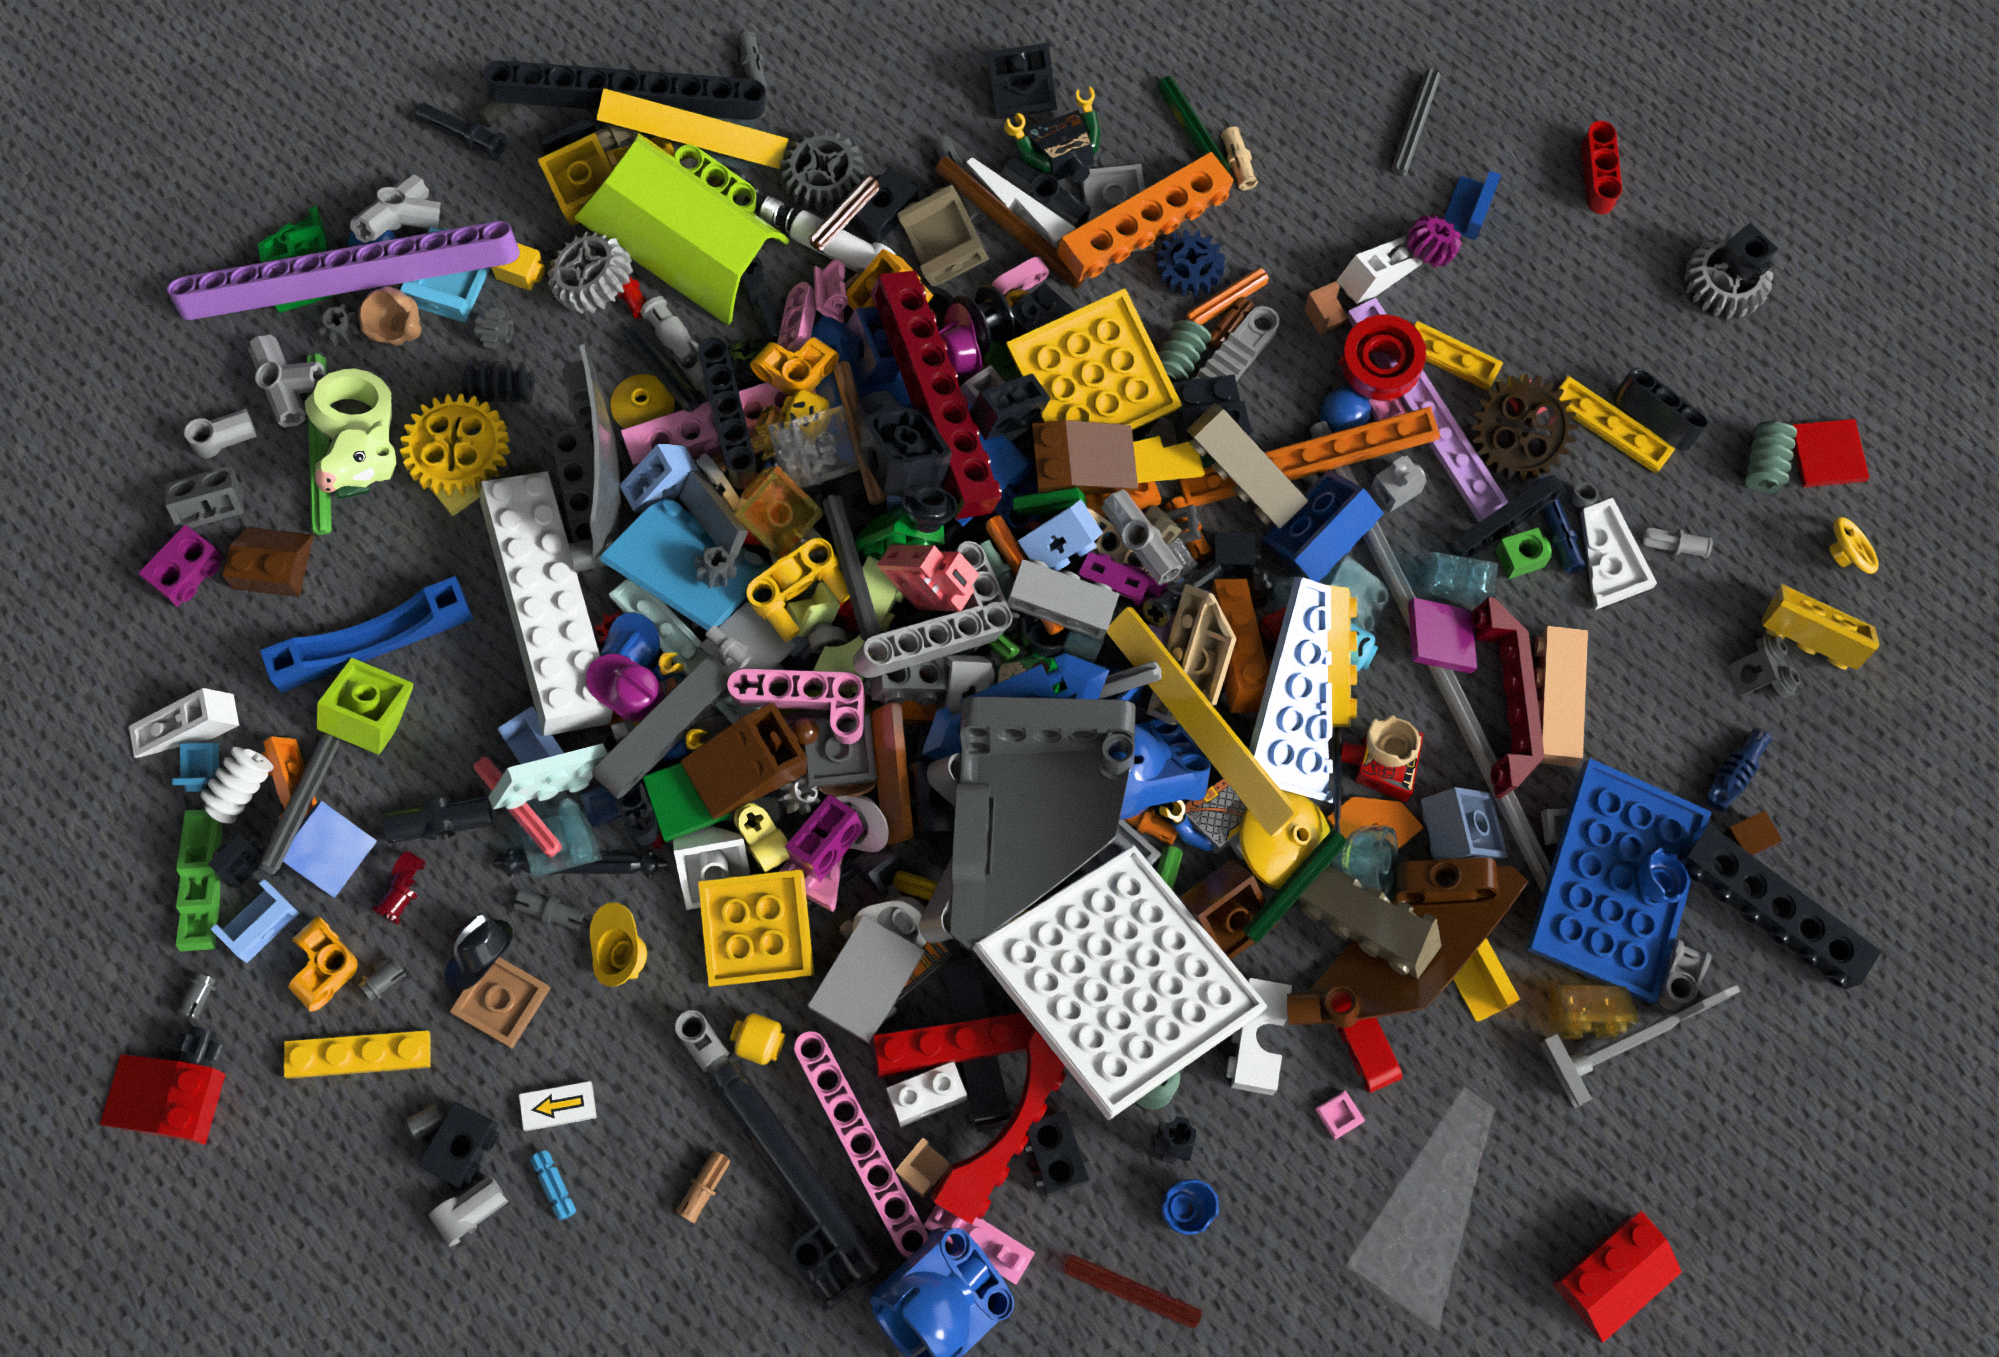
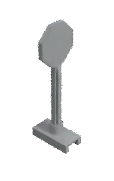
M1737 985L1726 989L1678 1014L1663 1016L1586 1054L1582 1051L1569 1057L1558 1034L1545 1039L1543 1043H1540V1046L1573 1108H1576L1592 1099L1580 1076L1593 1071V1066L1669 1031L1680 1021L1707 1010L1741 991Z

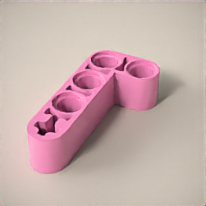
M740 669L733 672L728 679V691L734 702L739 706L762 708L774 702L777 708L831 710L830 724L836 740L843 744H853L862 736L865 693L861 679L853 673ZM745 682H748L751 688H747L746 694H741L739 689L743 688ZM760 682H763V683H762V688H763V692H764V695H763V696L760 695V692H759V690H758V689H761ZM785 683L788 685V690L782 696H774L770 693L773 685ZM811 684H819L823 687L822 693L817 697H808L805 694L806 688ZM846 685H853L858 689L856 695L852 698H843L839 695L840 690ZM849 718L856 722V727L850 732H841L837 728L843 719Z

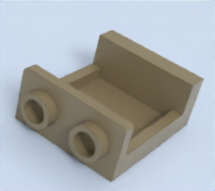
M953 185L939 188L931 196L919 202L910 203L897 213V217L903 225L920 261L922 273L931 286L940 285L989 260L961 197Z

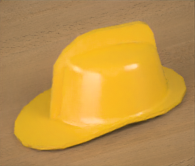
M612 902L599 907L593 915L590 924L594 975L599 983L607 987H617L628 979L638 978L639 972L646 963L647 949L643 940L637 935L633 915L626 906L618 902Z

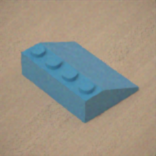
M667 498L648 507L600 558V561L707 631L715 625L718 627L741 608L748 601V584L771 567V565L763 561L761 556L741 547L734 561V566L737 567L736 577H728L726 588L720 586L709 589L703 580H696L695 557L704 556V547L710 549L718 546L692 514L684 510L679 503ZM760 589L754 594V600L757 601L761 597L764 589Z

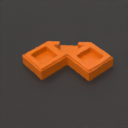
M1352 797L1341 806L1340 834L1345 837L1348 846L1374 825L1397 851L1424 828L1400 801ZM1333 812L1326 820L1334 829L1335 820Z

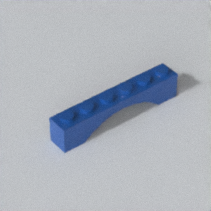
M456 576L423 588L400 606L367 622L327 634L291 638L262 649L260 652L270 681L283 693L343 670L351 658L364 662L474 620L464 590Z

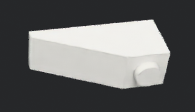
M1406 236L1355 255L1337 282L1345 290V293L1358 304L1377 296L1420 266L1422 260L1413 257L1414 252L1407 249L1408 242Z
M202 688L130 725L129 731L134 757L138 758L180 747V743H197L213 739L239 726L234 695Z

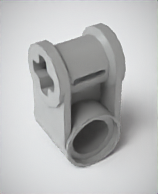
M1680 939L1674 942L1658 998L1663 1007L1669 1010H1679L1696 997L1701 981L1709 967L1712 957L1711 953L1704 952L1702 954L1684 946V942ZM1671 985H1676L1681 989L1683 998H1678L1672 993Z

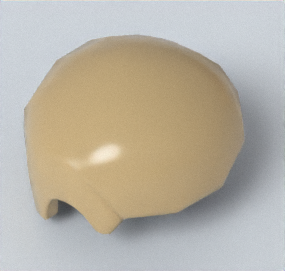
M1393 715L1382 721L1377 719L1372 721L1367 733V745L1369 754L1377 763L1385 767H1400L1410 763L1418 755L1421 744L1418 731L1410 722L1396 718Z

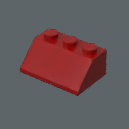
M1641 1210L1628 1216L1552 1285L1601 1343H1603L1682 1271L1668 1240Z

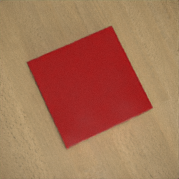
M1856 419L1792 424L1797 429V435L1792 439L1795 440L1794 453L1803 488L1866 482L1870 478Z

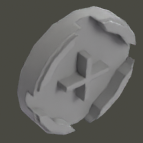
M704 453L695 460V464L733 513L741 508L739 497L715 462Z

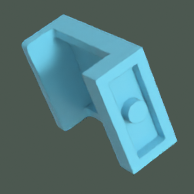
M430 227L428 233H433V232H438V231H444V230H450V229L442 228V229L440 230V229H437V228ZM490 267L415 280L413 282H404L400 290L405 295L414 299L418 309L466 323Z

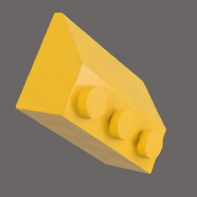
M1782 583L1762 618V624L1766 627L1765 631L1773 637L1780 636L1783 640L1787 637L1798 642L1796 646L1812 655L1819 652L1829 657L1827 660L1841 669L1851 667L1858 670L1880 645L1874 626Z

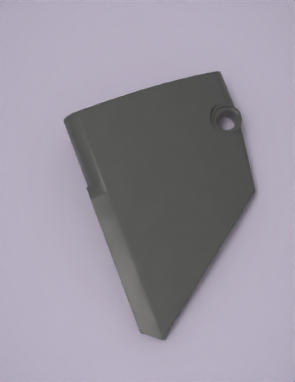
M581 335L578 336V343L582 360L569 363L563 368L568 400L578 425L564 428L563 431L555 435L553 451L573 543H569V549L575 572H581L583 579L588 584L601 585L609 579L613 569L600 561L601 555L619 538L622 532L624 493L620 488V484L623 482L618 443L584 337ZM569 445H575V446H576V447H575L572 451H570V452H564V451H563V449H564L566 446H569ZM572 475H582L577 481H569ZM579 504H589L585 510H575ZM592 533V538L581 540L584 534Z

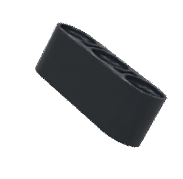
M1631 369L1613 393V398L1620 407L1678 450H1689L1708 425L1707 419L1701 412L1643 369Z

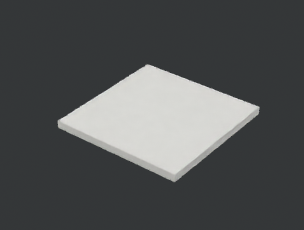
M1135 845L981 939L973 947L978 957L1108 1121L1249 1023L1268 1007L1266 1002Z

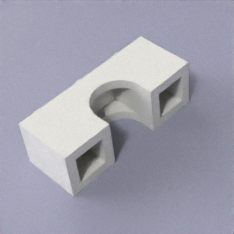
M1250 978L1248 982L1266 1002L1268 1007L1263 1013L1232 1034L1231 1042L1237 1043L1235 1057L1229 1056L1226 1077L1232 1078L1231 1088L1274 1095L1278 1087L1282 1055L1263 1050L1257 1042L1256 1031L1257 1028L1265 1024L1280 1026L1285 1024L1288 1017L1287 993H1291L1292 985Z

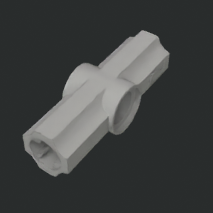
M1122 489L1119 492L1112 493L1104 500L1101 509L1122 535L1124 545L1133 550L1157 584L1163 585L1176 578L1183 568L1182 564L1163 541L1160 530L1151 525L1127 491ZM1145 530L1146 538L1141 544H1138V536Z

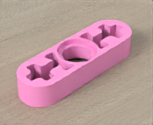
M807 282L798 283L789 292L777 341L778 345L793 353L797 350L799 351L810 339L816 313L815 289Z

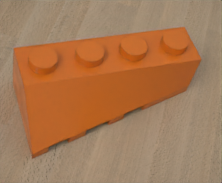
M1215 579L1210 593L1214 594L1237 638L1224 678V687L1230 713L1259 712L1272 659L1259 633L1247 579Z

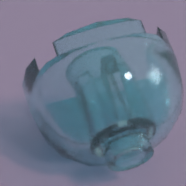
M1366 825L1357 828L1346 839L1347 845L1337 855V863L1342 866L1343 873L1360 882L1362 885L1361 889L1366 891L1368 888L1374 887L1385 895L1390 890L1395 877L1394 870L1389 869L1391 859H1397L1398 857L1396 832L1394 828L1384 825Z

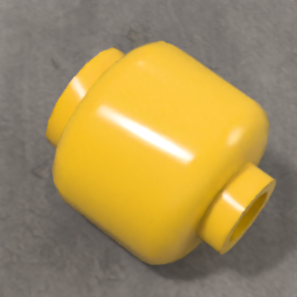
M751 1013L743 1022L740 1020L736 1021L730 1040L735 1042L734 1050L738 1057L760 1065H766L771 1059L777 1060L786 1034L781 1033L782 1028L779 1022Z

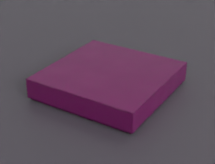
M1412 598L1408 602L1412 662L1470 674L1477 669L1472 610Z

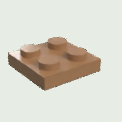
M499 957L476 985L462 992L450 1013L513 1049L551 988L544 982Z

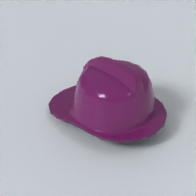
M961 303L952 304L947 310L944 328L939 331V334L946 342L947 355L951 365L956 368L957 374L961 378L969 380L981 372L982 358L976 341L970 312Z
M607 654L598 657L590 664L586 673V684L590 693L599 702L630 722L640 723L664 700L662 685L649 669L640 666L623 655Z

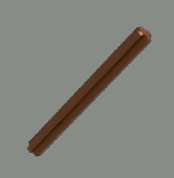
M944 156L937 163L935 170L939 175L1036 257H1040L1050 269L1069 285L1077 289L1084 283L1086 278L1078 282L1057 255V249L949 157Z

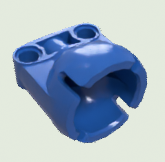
M1155 718L1148 723L1135 724L1134 766L1129 773L1120 820L1137 816L1146 811L1150 806L1184 799L1200 800L1206 796L1211 763L1178 723L1171 725ZM1119 751L1110 754V757L1117 760L1127 756Z
M947 1227L933 1230L929 1234L927 1241L874 1289L869 1299L870 1304L873 1305L872 1313L884 1334L905 1357L913 1356L924 1345L927 1349L916 1357H962L998 1321L1008 1318L1014 1308V1298L1009 1288L979 1245L965 1230ZM948 1236L953 1241V1247L949 1254L945 1249V1241ZM993 1294L995 1298V1306L993 1310L990 1311L988 1308V1299Z

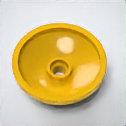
M1282 790V792L1300 814L1277 836L1271 837L1248 808L1243 814L1239 833L1242 854L1248 867L1261 882L1275 890H1278L1330 832L1325 816L1312 800L1304 795ZM1297 831L1300 835L1301 841L1297 837Z

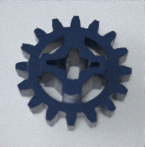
M1186 229L1183 232V237L1180 238L1177 234L1173 233L1171 241L1164 240L1161 250L1157 253L1156 273H1162L1160 282H1170V292L1176 288L1181 289L1180 294L1182 297L1186 295L1187 291H1191L1192 295L1197 297L1200 289L1206 294L1210 293L1211 285L1218 286L1220 276H1223L1225 254L1220 253V243L1211 245L1212 236L1208 235L1203 239L1200 237V230H1197L1194 236H1190Z

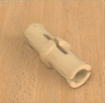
M1229 127L1222 131L1220 135L1228 154L1227 163L1230 168H1233L1238 188L1242 191L1252 189L1258 184V180L1255 177L1250 162L1252 160L1251 153L1245 148L1240 129L1238 127Z

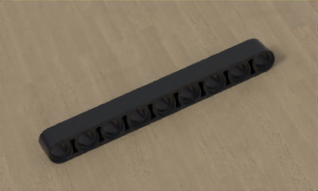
M493 61L486 66L484 71L488 95L492 100L500 103L599 109L603 89H608L712 118L752 120L759 118L765 111L766 91L764 85L758 80L748 78L514 61Z

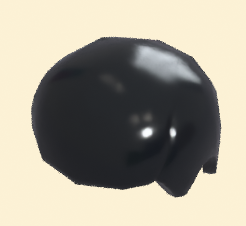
M1025 614L1019 623V643L1027 653L1051 657L1059 653L1068 641L1069 634L1067 628L1051 635L1041 619L1032 615Z

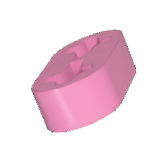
M1034 257L999 276L993 281L991 286L995 287L1006 298L1007 294L1013 290L1021 289L1026 291L1045 280L1049 275V269L1040 257Z

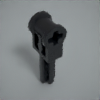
M755 256L741 276L738 287L745 292L751 309L754 310L765 341L767 343H777L781 326L769 299L768 289L762 273V262L759 257Z

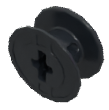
M989 284L981 285L976 291L975 302L965 295L956 296L952 301V304L961 303L966 306L970 312L981 356H985L990 350L991 339L1002 346L1014 339L1015 322L1012 311L1003 294Z

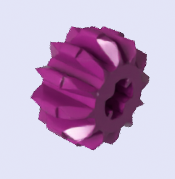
M1434 214L1430 216L1422 215L1408 231L1406 236L1408 242L1407 249L1413 251V257L1421 259L1423 265L1429 263L1433 268L1437 266L1445 267L1460 250L1459 248L1462 243L1459 238L1461 234L1453 229L1454 224H1448L1445 218L1438 219Z

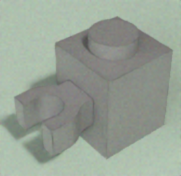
M1402 456L1395 460L1390 467L1375 476L1371 488L1387 509L1392 512L1420 494L1427 480L1420 465L1413 463L1408 456Z

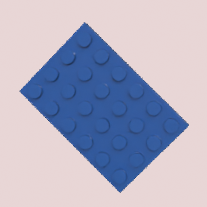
M1591 758L1584 760L1526 950L1647 1003H1656L1692 880L1690 879L1687 893L1675 903H1661L1650 899L1642 892L1638 883L1637 871L1640 862L1658 848H1662L1663 853H1676L1678 858L1694 832L1708 825L1711 811Z

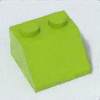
M351 658L317 703V729L380 755L399 725L414 683Z

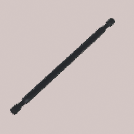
M1335 727V826L1333 830L1340 833L1342 727Z

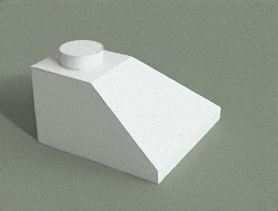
M710 825L673 839L674 855L686 910L701 908L698 881L751 875L744 837L741 834Z

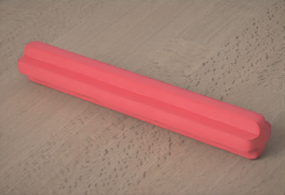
M481 757L474 764V770L493 791L503 774L488 757ZM527 803L514 809H507L547 857H554L556 853L561 851L562 844Z

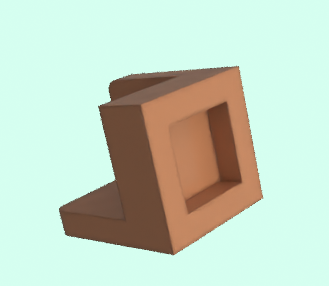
M1337 281L1314 290L1308 295L1304 310L1319 335L1348 322L1349 318L1337 299L1340 288Z

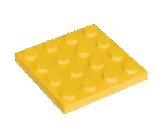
M1126 288L1006 343L1020 376L1023 377L1033 373L1051 398L1041 415L1043 423L1080 421L1131 425L1133 431L1182 407L1181 401Z

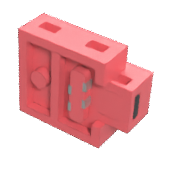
M890 545L876 565L908 601L919 610L961 612L974 592L971 586L979 576L978 572L960 552L939 551L935 545Z

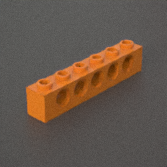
M1210 152L1063 236L1057 250V255L1078 282L1087 277L1095 278L1109 264L1113 262L1116 264L1121 263L1135 249L1139 247L1140 249H1145L1151 245L1159 235L1163 233L1166 235L1171 234L1187 219L1195 220L1212 204L1214 206L1222 204L1230 195L1229 190L1234 179L1216 156ZM1143 217H1147V218L1151 219L1152 221L1146 220V219H1144ZM1118 231L1124 232L1127 235H1122ZM1093 246H1098V247L1102 248L1103 250H1098V249L1094 248Z

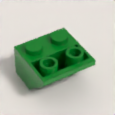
M903 506L872 519L854 538L858 553L863 554L865 558L870 556L877 559L883 557L890 545H935V547H939L945 544L944 526L942 525L938 531L933 533L920 532L912 526L911 520L905 514Z

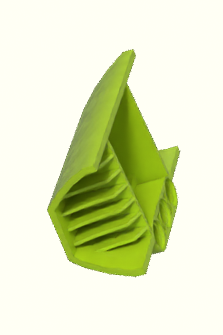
M636 133L631 147L604 183L576 214L575 220L592 232H596L600 237L604 234L607 240L615 238L619 246L629 253L631 259L729 326L733 318L734 303L740 278L766 239L773 238L785 247L790 239L754 214L756 192L751 184L694 145L686 144L677 149L674 158L640 133ZM686 158H692L698 164L694 168L687 169L680 163ZM716 176L721 178L724 183L719 187H712L707 183V180L710 177ZM738 195H745L750 199V203L745 206H739L733 199Z

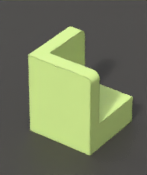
M820 582L811 599L788 603L786 611L801 631L798 636L804 637L810 635L813 632L812 629L817 625L823 623L832 624L840 604L826 583Z

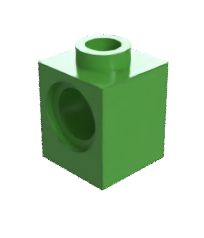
M1539 528L1501 539L1495 550L1508 579L1544 568L1552 553L1548 539L1542 537ZM1519 549L1528 550L1532 557L1522 555Z

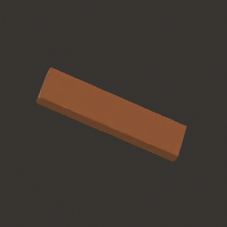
M890 702L872 711L871 720L879 809L884 815L889 829L886 845L893 846L912 838L914 834L901 703Z

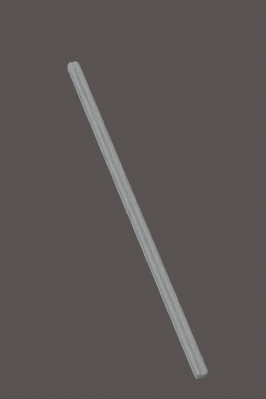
M1326 421L1317 422L1310 428L1313 438L1332 434ZM1349 465L1331 469V471L1359 485ZM1376 521L1374 527L1367 531L1363 538L1410 629L1408 602L1416 597ZM1428 665L1540 890L1543 892L1551 864L1514 791H1511L1502 798H1495L1494 785L1491 783L1490 773L1492 770L1491 765L1496 763L1498 759L1453 670Z

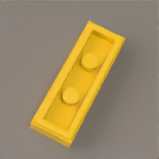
M1416 321L1414 326L1420 332L1428 347L1425 361L1478 387L1490 389L1503 364L1502 361Z

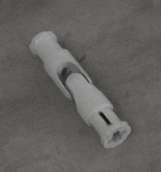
M658 296L650 299L642 306L640 314L644 319H649L661 343L673 350L675 353L673 357L694 388L699 391L701 390L708 400L698 354L699 345L691 339L688 330L677 316H673L666 307L667 302L664 297ZM697 361V363L690 369H687V367L685 366L686 364H693Z

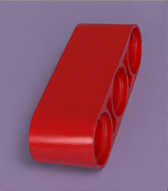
M1596 121L1589 127L1582 142L1581 150L1588 207L1594 213L1603 215L1612 211L1622 193V180L1616 130L1607 121Z
M1344 1001L1339 1002L1334 1007V1010L1344 1012L1352 1004ZM1377 1018L1358 1020L1356 1024L1348 1028H1341L1335 1025L1342 1042H1347L1351 1050L1348 1054L1358 1076L1362 1074L1366 1082L1364 1088L1368 1093L1375 1092L1402 1080L1400 1066Z

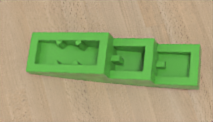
M205 809L185 811L176 868L180 875L176 908L180 913L176 946L180 952L215 949L217 935L210 928L215 923L218 925L221 876L208 863L213 859L214 852L222 844V822L211 817Z

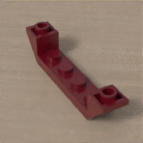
M1488 597L1473 610L1472 625L1475 628L1476 641L1500 643L1499 657L1503 663V688L1507 695V720L1511 728L1512 754H1507L1491 765L1490 780L1494 785L1495 798H1502L1516 789L1543 760L1545 755L1529 631L1496 598Z

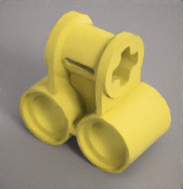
M748 803L736 809L734 813L735 826L739 833L743 835L746 842L745 847L749 854L753 855L759 869H762L764 873H768L790 858L785 848L788 843L787 838L780 829L776 828L763 808L754 803ZM749 812L755 816L759 815L755 819L757 825L753 828L748 824L744 825L748 821L746 815Z

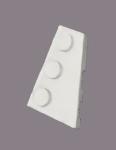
M1611 498L1584 508L1580 515L1594 610L1654 588L1657 582L1614 499Z

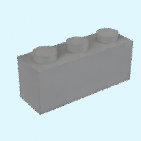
M1023 559L1015 576L1007 604L1009 608L1102 640L1108 631L1119 593L1113 592L1112 588L1106 584L1098 582L1091 584L1080 580V577L1075 573L1069 571H1062L1060 573L1049 569L1048 565L1042 561L1034 559L1027 561Z

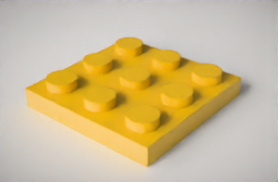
M803 869L698 881L709 987L814 975Z

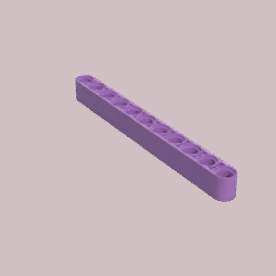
M495 221L184 276L173 280L168 285L167 292L180 317L185 320H194L506 265L515 261L519 257L520 251L510 224L505 221Z

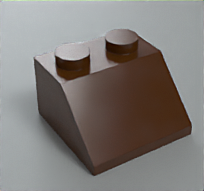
M247 527L230 545L223 577L234 590L300 597L313 535Z
M1230 859L1179 897L1180 901L1230 961L1255 943L1244 934L1243 928L1267 902L1253 874L1234 860Z

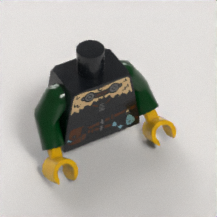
M1088 87L1089 100H1082L1079 96V90L1076 92L1075 102L1077 106L1083 108V114H1080L1079 110L1073 111L1024 131L1025 135L1022 131L1025 126V118L1022 114L1016 113L1014 116L1019 127L1012 126L1007 118L1004 123V130L1008 135L1015 136L1017 141L1014 143L1024 163L1036 171L1054 176L1057 181L1071 176L1074 182L1080 183L1088 178L1090 174L1089 168L1094 165L1093 155L1098 152L1101 137L1096 110L1093 111L1091 106L1095 97L1092 87Z

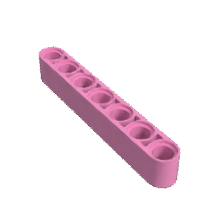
M805 1032L795 1042L794 1050L798 1061L898 1252L902 1257L908 1259L914 1252H909L902 1246L904 1236L912 1232L917 1233L923 1238L924 1244L928 1239L927 1232L825 1039L817 1032ZM815 1042L821 1046L820 1054L812 1059L804 1057L802 1055L804 1046ZM831 1073L836 1075L838 1083L833 1089L823 1090L818 1086L819 1079L824 1074ZM841 1105H850L854 1108V1116L849 1121L841 1122L835 1118V1112ZM860 1136H865L872 1142L870 1150L864 1154H857L851 1149L854 1139ZM882 1168L888 1172V1180L884 1185L874 1186L870 1184L868 1176L873 1169ZM899 1200L904 1203L906 1211L901 1218L891 1219L885 1214V1208L889 1202Z

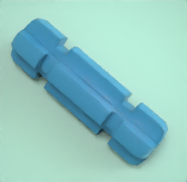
M543 1150L534 1154L530 1158V1162L534 1170L539 1172L537 1177L549 1202L554 1204L552 1209L559 1220L567 1219L576 1213V1208L572 1200L566 1196L569 1193L557 1168L552 1166L554 1161L550 1153Z

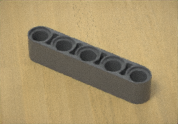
M713 655L707 657L601 760L593 770L592 775L617 799L624 796L729 693L727 682L732 673Z

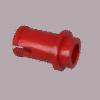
M629 277L630 283L622 285L624 293H618L617 296L620 299L623 298L633 317L640 319L642 318L640 311L647 300L639 290V282Z

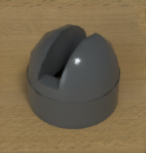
M1579 482L1571 492L1570 502L1573 507L1583 510L1596 503L1599 498V491L1591 483Z

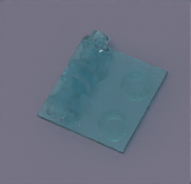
M1345 555L1330 586L1349 588L1351 597H1357V618H1351V623L1374 635L1393 596L1384 582Z
M572 799L561 801L558 808V816L542 820L562 844L561 851L556 853L554 857H547L521 825L517 826L533 878L602 860L585 809L579 810L578 804Z

